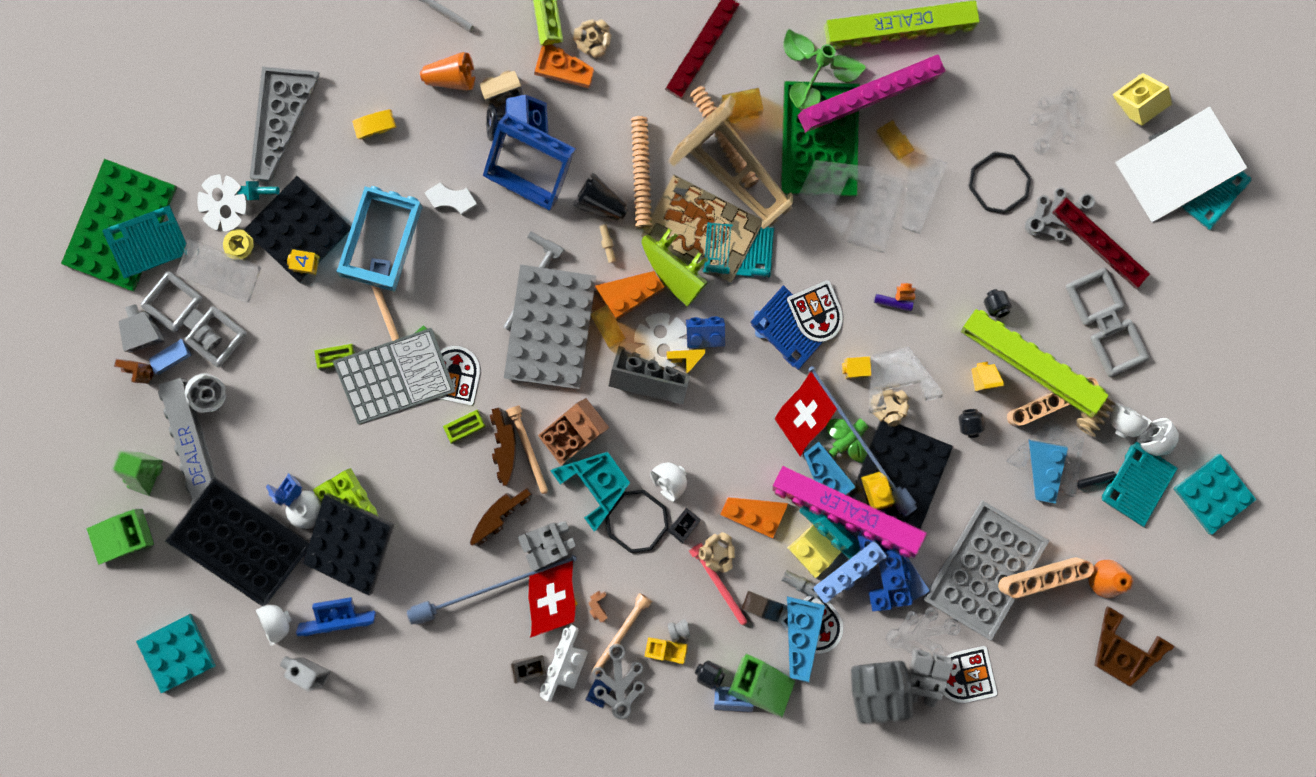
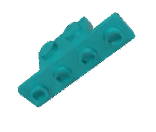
M804 505L799 510L817 528V531L822 536H825L849 560L860 552L859 541L839 522L835 524L829 521L828 517L823 514L816 515L810 511V508Z

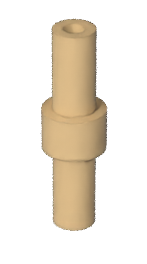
M606 224L601 225L600 231L603 239L601 243L606 251L608 263L616 262L612 248L614 244L613 240L610 239L608 227Z

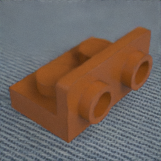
M115 360L114 367L121 368V372L132 374L131 382L149 384V381L152 380L154 372L150 364L132 360Z

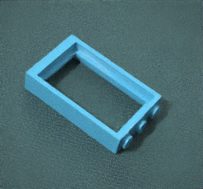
M371 186V188L364 187L336 271L338 275L342 278L395 292L422 211L420 201L411 196L407 198L402 197L399 193L393 191L389 193L383 192L382 189ZM372 199L411 210L390 276L350 266Z

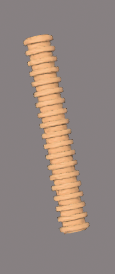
M701 86L693 90L690 97L694 98L693 102L697 103L696 107L700 108L699 112L703 113L702 117L707 118L717 107H714V102H711V97H708L707 91L705 92L706 88ZM716 131L714 137L718 138L717 142L721 143L720 147L724 148L723 152L727 153L726 157L730 158L729 162L733 163L732 167L736 168L735 172L740 173L747 166V163L722 132ZM750 171L742 178L741 182L745 183V188H750L759 182V178L756 177L753 171Z
M635 116L631 119L633 123L631 125V128H633L632 134H634L632 136V140H634L632 142L634 146L632 148L634 152L632 156L634 157L633 163H635L633 165V169H635L633 171L635 175L633 180L636 187L634 188V192H636L634 194V198H636L634 203L636 204L635 210H637L635 212L637 216L635 218L637 222L635 227L639 229L652 227V223H650L652 221V217H650L652 212L650 211L651 205H649L651 203L649 199L651 197L649 193L651 188H649L650 182H648L650 180V176H648L650 174V170H648L650 165L647 158L649 157L647 152L649 151V147H647L649 145L647 139L649 138L647 135L648 129H646L648 127L646 123L648 118L645 116Z

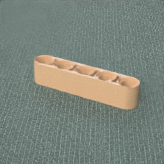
M1092 377L1087 378L1088 382L1094 386H1099L1096 379ZM1051 392L1011 410L1007 415V421L1012 426L1025 425L1070 404ZM1051 397H1053L1056 400V405L1054 407H1052L1049 403V399ZM1033 405L1039 408L1037 415L1032 412ZM1016 412L1020 413L1022 417L1020 422H1017L1014 418Z
M1074 557L1004 577L999 582V590L1012 598H1019L1088 578L1092 575L1094 567L1091 562Z

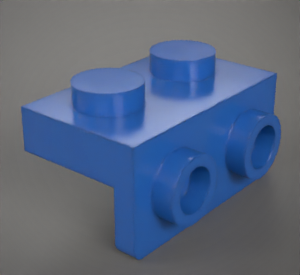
M717 316L710 317L709 319L693 317L686 320L687 348L725 347L724 318Z
M289 473L278 489L270 484L266 486L269 492L268 495L279 506L284 504L289 507L294 500L299 498L302 492V486L298 480Z

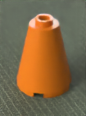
M461 52L423 66V69L420 71V78L422 82L429 86L466 91L473 90L475 76L472 77L471 70H474V64L469 53Z
M1109 559L1100 560L1093 566L1094 571L1092 575L1088 577L1089 586L1098 596L1103 598L1117 597L1128 591L1133 584L1132 577L1118 562Z

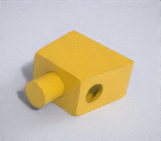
M877 472L861 477L870 507L879 511L889 508L894 504V499L884 474Z

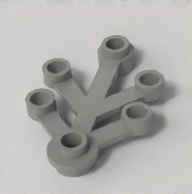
M1059 187L1054 191V201L1049 215L1042 218L1043 212L1050 200L1046 195H1042L1037 199L1036 203L1038 206L1036 212L1025 223V229L1029 234L1039 235L1044 233L1052 236L1055 241L1065 239L1066 232L1064 230H1055L1046 226L1052 222L1068 228L1052 214L1067 194L1064 188ZM1057 191L1063 193L1062 197L1058 196ZM1084 194L1074 205L1079 209L1088 210L1094 206L1095 198L1091 194ZM1040 199H1045L1046 204H1041ZM1083 200L1088 202L1087 206L1083 205ZM1032 223L1037 225V229L1032 228ZM1057 232L1062 234V238L1057 237Z
M616 643L612 644L608 650L609 656L613 659L615 681L605 674V671L599 666L593 669L592 674L596 679L603 681L616 692L615 700L607 694L603 686H597L594 689L595 696L608 703L612 707L614 717L622 720L630 715L631 703L638 694L644 691L645 686L641 681H635L632 684L633 690L624 698L625 689L637 674L643 671V666L637 661L633 662L630 666L631 670L623 679L621 659L625 655V649ZM615 648H619L618 654H613ZM635 665L640 666L638 671H634ZM597 670L602 671V674L600 676L595 675V672ZM637 684H641L640 690H635ZM602 689L603 694L597 695V691ZM620 706H624L622 712H618Z

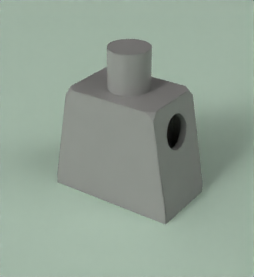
M130 305L125 308L128 318L119 321L124 352L133 353L165 341L152 315L147 312L139 313L137 305Z
M285 656L280 664L282 668L286 669L284 677L307 691L323 689L331 673L329 669L304 657L291 659Z

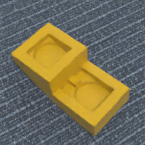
M391 109L372 113L352 121L356 137L360 140L376 133L382 134L396 128Z
M648 637L644 657L685 664L688 644L672 643L670 640Z

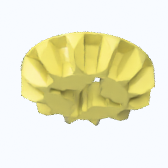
M242 229L230 231L223 240L225 253L236 260L246 259L248 255L252 254V249L255 247L253 238ZM233 240L238 242L242 240V245L244 249L237 248L236 250L235 248L237 247V245L235 244V242H233Z

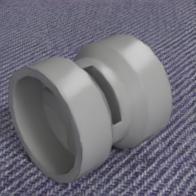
M209 325L203 326L194 335V339L199 343L201 342L208 352L215 349L222 341L218 334L213 333V329Z
M686 619L680 620L677 624L673 622L667 624L672 643L678 641L679 638H691Z

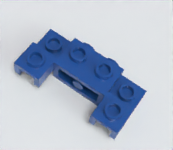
M863 533L858 535L860 551L873 542L865 538ZM874 539L886 554V557L879 562L883 588L870 590L869 592L872 612L912 605L913 597L910 587L912 576L911 571L907 570L906 567L908 558L902 556L899 553L900 551L894 548H885L881 545L882 542Z

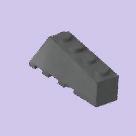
M618 347L611 370L609 387L673 403H684L690 375L669 366L664 368L655 360L647 361L640 358L641 354L636 352L631 354L626 352L624 347Z

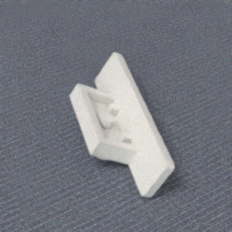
M567 624L562 632L560 644L555 650L553 662L548 668L546 680L540 689V696L548 702H551L558 684L574 689L588 654L583 649L573 647L579 629L572 624Z

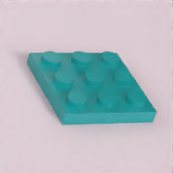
M1221 454L1214 456L1173 488L1209 535L1215 533L1256 501V498Z
M191 614L136 641L160 693H164L216 666Z

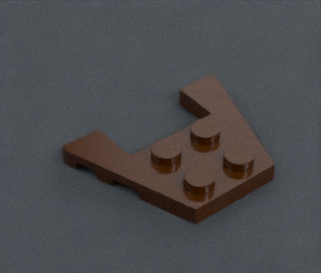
M1107 606L1105 608L1094 666L1131 687L1149 671L1148 669L1154 663H1158L1163 658L1162 656L1171 651L1175 646L1157 636L1148 653L1115 634L1124 615Z

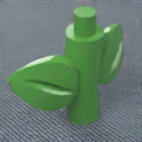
M860 418L853 425L860 436L869 429L868 425ZM831 419L826 425V429L829 435L837 441L832 444L833 448L829 451V454L835 457L838 453L842 454L847 450L850 458L856 462L863 463L868 453L848 424L843 419Z

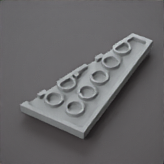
M262 67L250 170L251 180H272L320 76L319 72Z

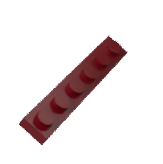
M720 0L666 86V91L679 99L683 98L740 7L739 2L735 0Z
M1064 198L1052 212L1053 215L1135 289L1139 288L1150 275L1147 270L1068 198Z

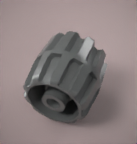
M904 661L863 664L852 667V696L857 719L860 724L898 722L912 718V691Z

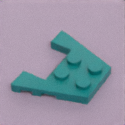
M608 452L550 470L560 485L577 473L600 506L584 517L593 531L598 529L630 484Z

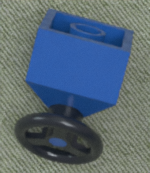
M526 94L507 98L504 115H497L494 103H490L487 107L486 131L487 137L491 142L494 139L498 122L506 113L548 134L547 103Z

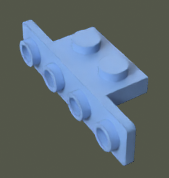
M873 541L814 586L815 592L824 603L828 602L845 589L847 591L855 585L854 581L859 577L861 579L866 577L870 573L869 570L882 561L886 554Z

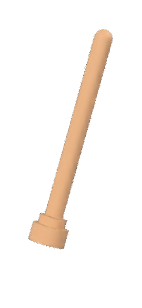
M372 286L392 341L399 339L381 288Z
M518 405L505 410L508 418L510 417L511 421H514L542 494H546L548 492L547 485L520 418L522 417L521 407Z
M639 593L635 599L636 606L594 668L598 666L604 667L610 658L608 653L609 647L612 644H619L640 612L645 610V608H649L652 601L648 597ZM597 670L595 675L599 674L601 670Z

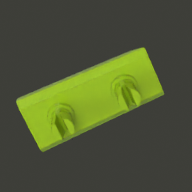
M670 228L667 229V232L660 241H656L650 235H645L641 243L651 266L669 290L686 306L690 305L708 283L698 273L708 259L705 257L698 263L702 256L698 252L692 262L686 265L671 253L668 248L678 237V234L675 233L669 238L672 232Z

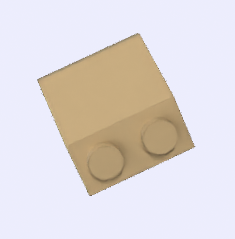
M505 71L500 76L486 78L479 84L487 106L490 103H494L498 107L506 104L507 98L524 95L515 71Z

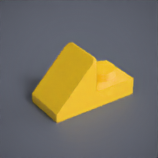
M705 349L666 351V360L671 359V363H681L682 359H685L687 374L703 357Z

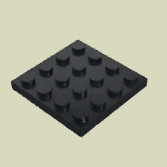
M296 176L247 225L244 231L300 283L308 274L294 272L289 269L287 258L292 250L315 253L319 256L320 262L350 232L351 226L303 180Z
M330 493L324 494L303 564L369 596L373 594L394 523Z

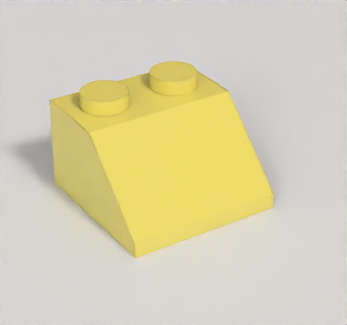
M1143 73L1113 94L1114 99L1129 119L1140 125H1144L1172 105L1169 87Z
M814 525L787 547L814 578L829 567L841 553L825 536H822L817 531Z

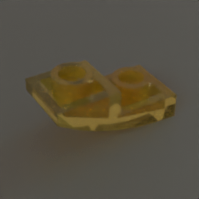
M894 120L876 130L885 146L898 161L914 151L906 135H902Z

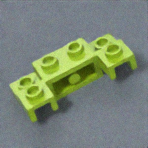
M351 468L344 470L313 489L321 503L324 494L330 493L377 515L376 508L371 504L367 497V492L362 488Z

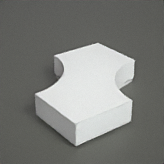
M440 182L424 192L435 209L451 207L462 215L477 206L467 188L453 191L445 188Z

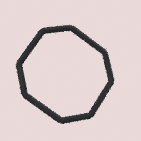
M993 152L971 168L969 189L985 210L1007 213L1027 199L1031 177L1015 155ZM995 155L1012 158L1027 178L1025 195L1005 210L987 207L972 187L975 169Z
M645 490L623 492L605 517L608 536L630 553L652 550L669 527L666 507ZM643 493L663 509L665 527L650 547L631 549L611 534L609 515L624 496Z

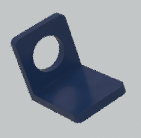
M595 678L586 696V701L603 709L605 701L595 696L594 689L597 686H603L608 695L612 689L603 681ZM602 689L597 691V695L603 694Z

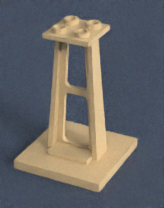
M730 95L675 147L668 162L674 167L688 153H691L762 218L761 227L763 229L767 226L770 228L778 221L777 217L782 213L785 215L792 209L793 195L790 193L786 196L725 119L732 113L736 102ZM716 131L722 132L747 163V166L736 176H731L702 148V144ZM750 171H753L775 197L776 202L769 208L763 207L740 185L739 181Z

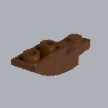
M498 407L492 409L493 414H490L492 425H496L497 433H494L497 444H501V447L494 448L495 453H492L494 464H498L499 472H497V478L499 483H503V486H508L515 468L516 437L514 426L512 424L505 426L502 410Z
M526 488L513 498H511L509 493L499 498L477 524L470 540L471 546L477 544L479 547L488 540L486 536L491 533L496 535L503 530L502 525L505 524V521L501 516L508 517L515 512L513 509L518 504L523 506L531 500L529 496L532 495L529 488Z

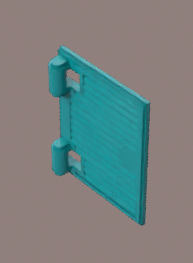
M1241 171L1180 207L1210 230L1221 219L1224 212L1238 195L1249 185L1252 178ZM1236 177L1242 180L1237 186L1233 183ZM1208 211L1214 214L1209 220L1204 217Z
M170 205L102 230L124 279L191 254ZM167 215L169 220L159 223L157 218ZM121 231L124 237L114 240L112 234Z
M707 223L705 257L708 261L704 264L703 273L730 274L728 260L731 226L733 225ZM712 225H714L712 256L710 258ZM716 225H718L716 257L713 258ZM720 226H722L720 257L717 258L719 229ZM723 226H726L723 264H721ZM727 226H730L727 267H724ZM774 227L760 228L736 275L771 278ZM710 260H720L719 265H711ZM755 264H765L764 269L755 268Z
M1136 441L1130 446L1124 456L1125 461L1116 477L1102 494V501L1142 527H1145L1178 468L1160 456L1147 453L1142 449L1140 443ZM1137 451L1143 454L1139 461L1133 458ZM1114 490L1120 493L1116 501L1110 498Z

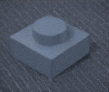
M371 258L369 271L389 276L391 261Z

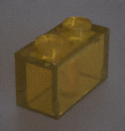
M759 88L721 96V104L730 95L736 100L732 113L725 118L730 123H737L741 119L748 117L750 120L756 119L763 113L764 109Z
M607 305L590 314L609 350L626 341Z

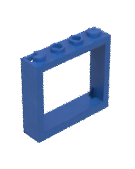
M506 113L498 122L483 176L519 194L525 199L551 210L558 200L576 149ZM506 134L563 162L552 193L497 165Z

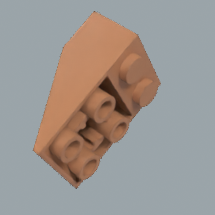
M585 398L572 406L538 436L558 463L563 465L607 431L609 427L589 400Z

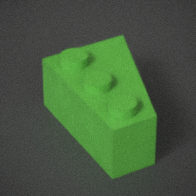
M120 451L113 471L119 478L123 479L122 482L127 484L126 487L128 489L150 496L156 478L163 470V460L142 452Z

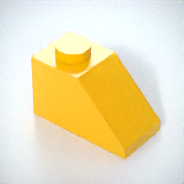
M988 362L977 363V367L971 369L975 391L1004 386L995 364L989 365Z

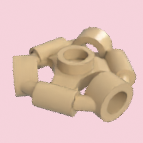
M591 19L583 22L580 27L575 28L573 41L577 43V48L585 55L590 54L593 58L601 57L605 54L606 48L610 46L612 36L609 33L610 26L602 19L600 21H593ZM595 26H597V28H598L601 32H603L604 34H603V35L599 34V33L594 29ZM583 30L587 32L585 41H581ZM600 43L602 45L591 49V46Z
M892 389L880 391V394L873 395L870 408L873 409V414L881 422L885 421L889 426H897L907 416L910 407L908 405L909 398L902 390L899 392ZM895 397L901 405L897 404L892 398ZM880 398L884 400L882 408H878Z
M721 532L719 535L714 534L705 540L706 544L699 549V557L705 561L708 568L715 572L721 571L722 573L732 569V560L735 558V550L731 542L732 537ZM718 541H720L723 544H726L727 547L723 548L719 545ZM727 557L728 560L719 563L722 558Z

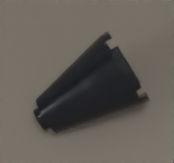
M591 173L592 180L589 178L586 180L578 194L579 198L577 201L579 202L575 201L573 206L616 221L619 218L623 220L628 212V209H626L627 204L596 174Z

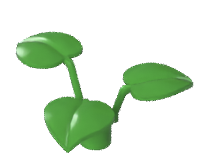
M788 29L785 34L783 45L785 53L789 58L799 62L804 57L810 59L816 56V61L819 65L808 86L805 83L798 82L790 89V98L800 110L820 102V92L811 87L822 67L830 64V68L834 69V76L844 83L855 81L866 68L862 63L847 56H835V48L831 45L825 44L821 49L818 48L814 52V45L807 37L795 33L791 29Z

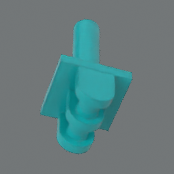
M246 181V186H241L237 191L238 195H246L247 200H259V194L280 193L279 187H259V181Z

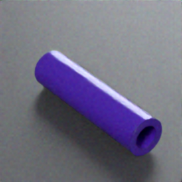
M876 294L874 298V303L910 312L913 309V302L897 301L896 298Z

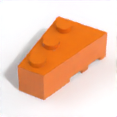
M654 271L595 286L616 320L664 291V285Z

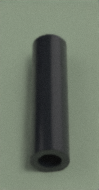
M1111 471L1077 480V488L1081 490L1111 482L1116 477V473Z

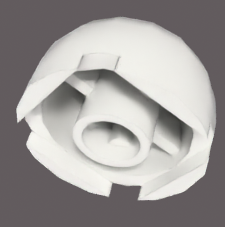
M199 374L188 381L184 394L187 403L194 410L200 413L214 412L223 405L226 399V388L219 378L211 374Z
M1118 403L1113 407V412L1110 414V422L1116 429L1115 433L1123 438L1142 435L1152 422L1143 415L1141 417L1133 409Z
M1160 418L1151 422L1152 426L1137 438L1144 451L1154 456H1162L1173 452L1179 440V433L1169 419Z
M669 462L662 463L650 472L655 486L659 484L663 490L661 494L671 502L678 499L685 492L687 487L685 476L687 473L682 466Z
M302 491L297 500H294L289 507L286 506L287 519L298 528H313L321 507V501L313 491Z
M267 605L256 609L257 616L270 645L284 639L289 632L288 623L292 621L288 611L283 612L276 605Z

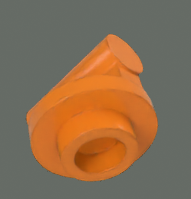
M901 283V286L896 287L897 294L895 298L897 301L915 300L914 293L916 288L912 287L911 283Z

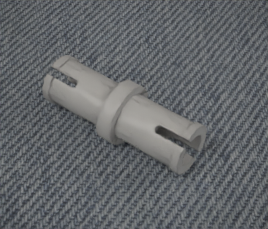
M788 570L785 571L784 575L791 579L783 576L782 582L796 587V590L799 592L802 590L817 598L818 594L813 591L814 586H816L815 584L807 581L805 577L801 578Z

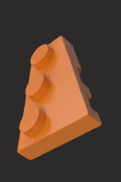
M550 44L542 45L534 74L590 88L594 68L578 58L568 55L560 47L557 48Z
M727 497L720 515L773 538L788 503Z

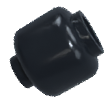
M993 289L989 291L983 301L989 315L997 319L1008 315L1012 308V302L1006 291Z
M966 409L959 415L960 432L968 435V438L979 437V434L985 430L984 416L977 409Z
M710 660L705 661L703 665L699 664L695 671L697 682L711 690L716 687L719 688L725 677L723 668Z

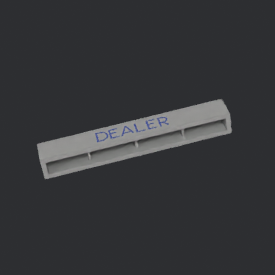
M178 378L159 384L160 390H158V395L165 406L163 409L164 415L169 420L171 426L169 427V433L175 440V453L180 457V470L183 475L185 474L187 481L185 482V487L191 495L192 500L190 503L192 506L216 476L197 411L186 401L184 393L188 381L184 378Z

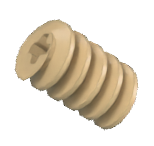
M1107 397L1092 418L1082 412V418L1076 420V426L1084 433L1096 437L1093 430H1101L1097 424L1105 425L1102 418L1109 419L1110 417L1106 412H1113L1111 405L1115 406L1116 404Z

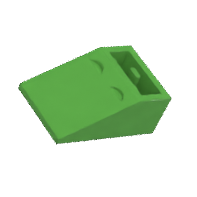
M132 509L86 528L98 565L154 545L143 509Z
M745 654L741 658L728 694L783 717L795 680L766 662Z

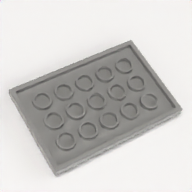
M520 264L504 372L505 379L580 389L596 281L595 275Z
M981 500L929 588L930 592L925 595L923 600L991 641L1016 599L1003 594L999 590L1000 580L1007 576L1032 570L1049 540Z

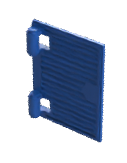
M783 285L750 322L751 326L760 335H763L792 367L799 370L824 341L811 340L801 332L787 301V298L793 294ZM763 318L769 323L766 328L759 323ZM795 350L801 355L798 360L791 355Z

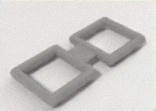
M1106 268L1099 269L1066 285V289L1082 323L1089 325L1096 321L1101 331L1092 335L1090 339L1109 377H1113L1149 359V355L1132 320L1127 319L1120 323L1115 313L1124 308V303ZM1102 277L1115 304L1088 316L1075 289ZM1127 328L1140 356L1113 368L1100 340Z
M166 272L141 302V307L172 332H177L182 324L186 325L192 331L185 338V342L213 365L221 367L246 337L247 332L214 306L210 307L205 315L201 313L196 307L202 301V296L172 272ZM169 281L193 299L174 323L150 305ZM213 316L237 334L218 358L211 352H208L194 339L196 332L207 325Z

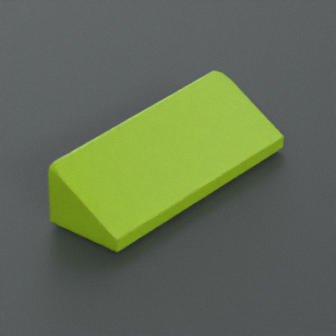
M533 0L540 45L562 43L563 37L557 1Z

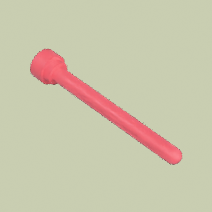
M697 544L689 550V553L696 560L699 559L739 623L746 625L747 619L718 574L708 568L705 561L700 559L699 549L703 547V544Z

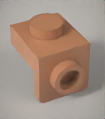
M597 591L590 596L591 600L588 604L592 608L590 613L595 621L599 619L600 622H603L608 618L598 602L607 596L605 591L602 593Z

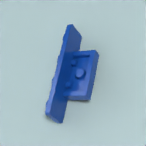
M352 597L313 603L312 609L316 620L299 623L296 634L297 637H307L317 633H330L335 630H348L359 626L367 627L374 624L376 612L356 613Z

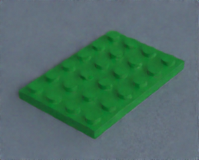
M784 81L781 162L782 192L785 195L791 193L792 195L856 197L858 183L859 111L805 133L798 117L802 110L794 105L789 95L791 87L800 81ZM814 82L811 88L820 92V102L857 88L860 84Z
M104 159L61 264L134 292L142 272L124 279L102 230L169 206L177 186ZM166 215L157 218L159 223L163 222ZM121 231L112 234L114 240L124 237Z

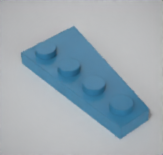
M787 596L790 678L809 682L825 605Z

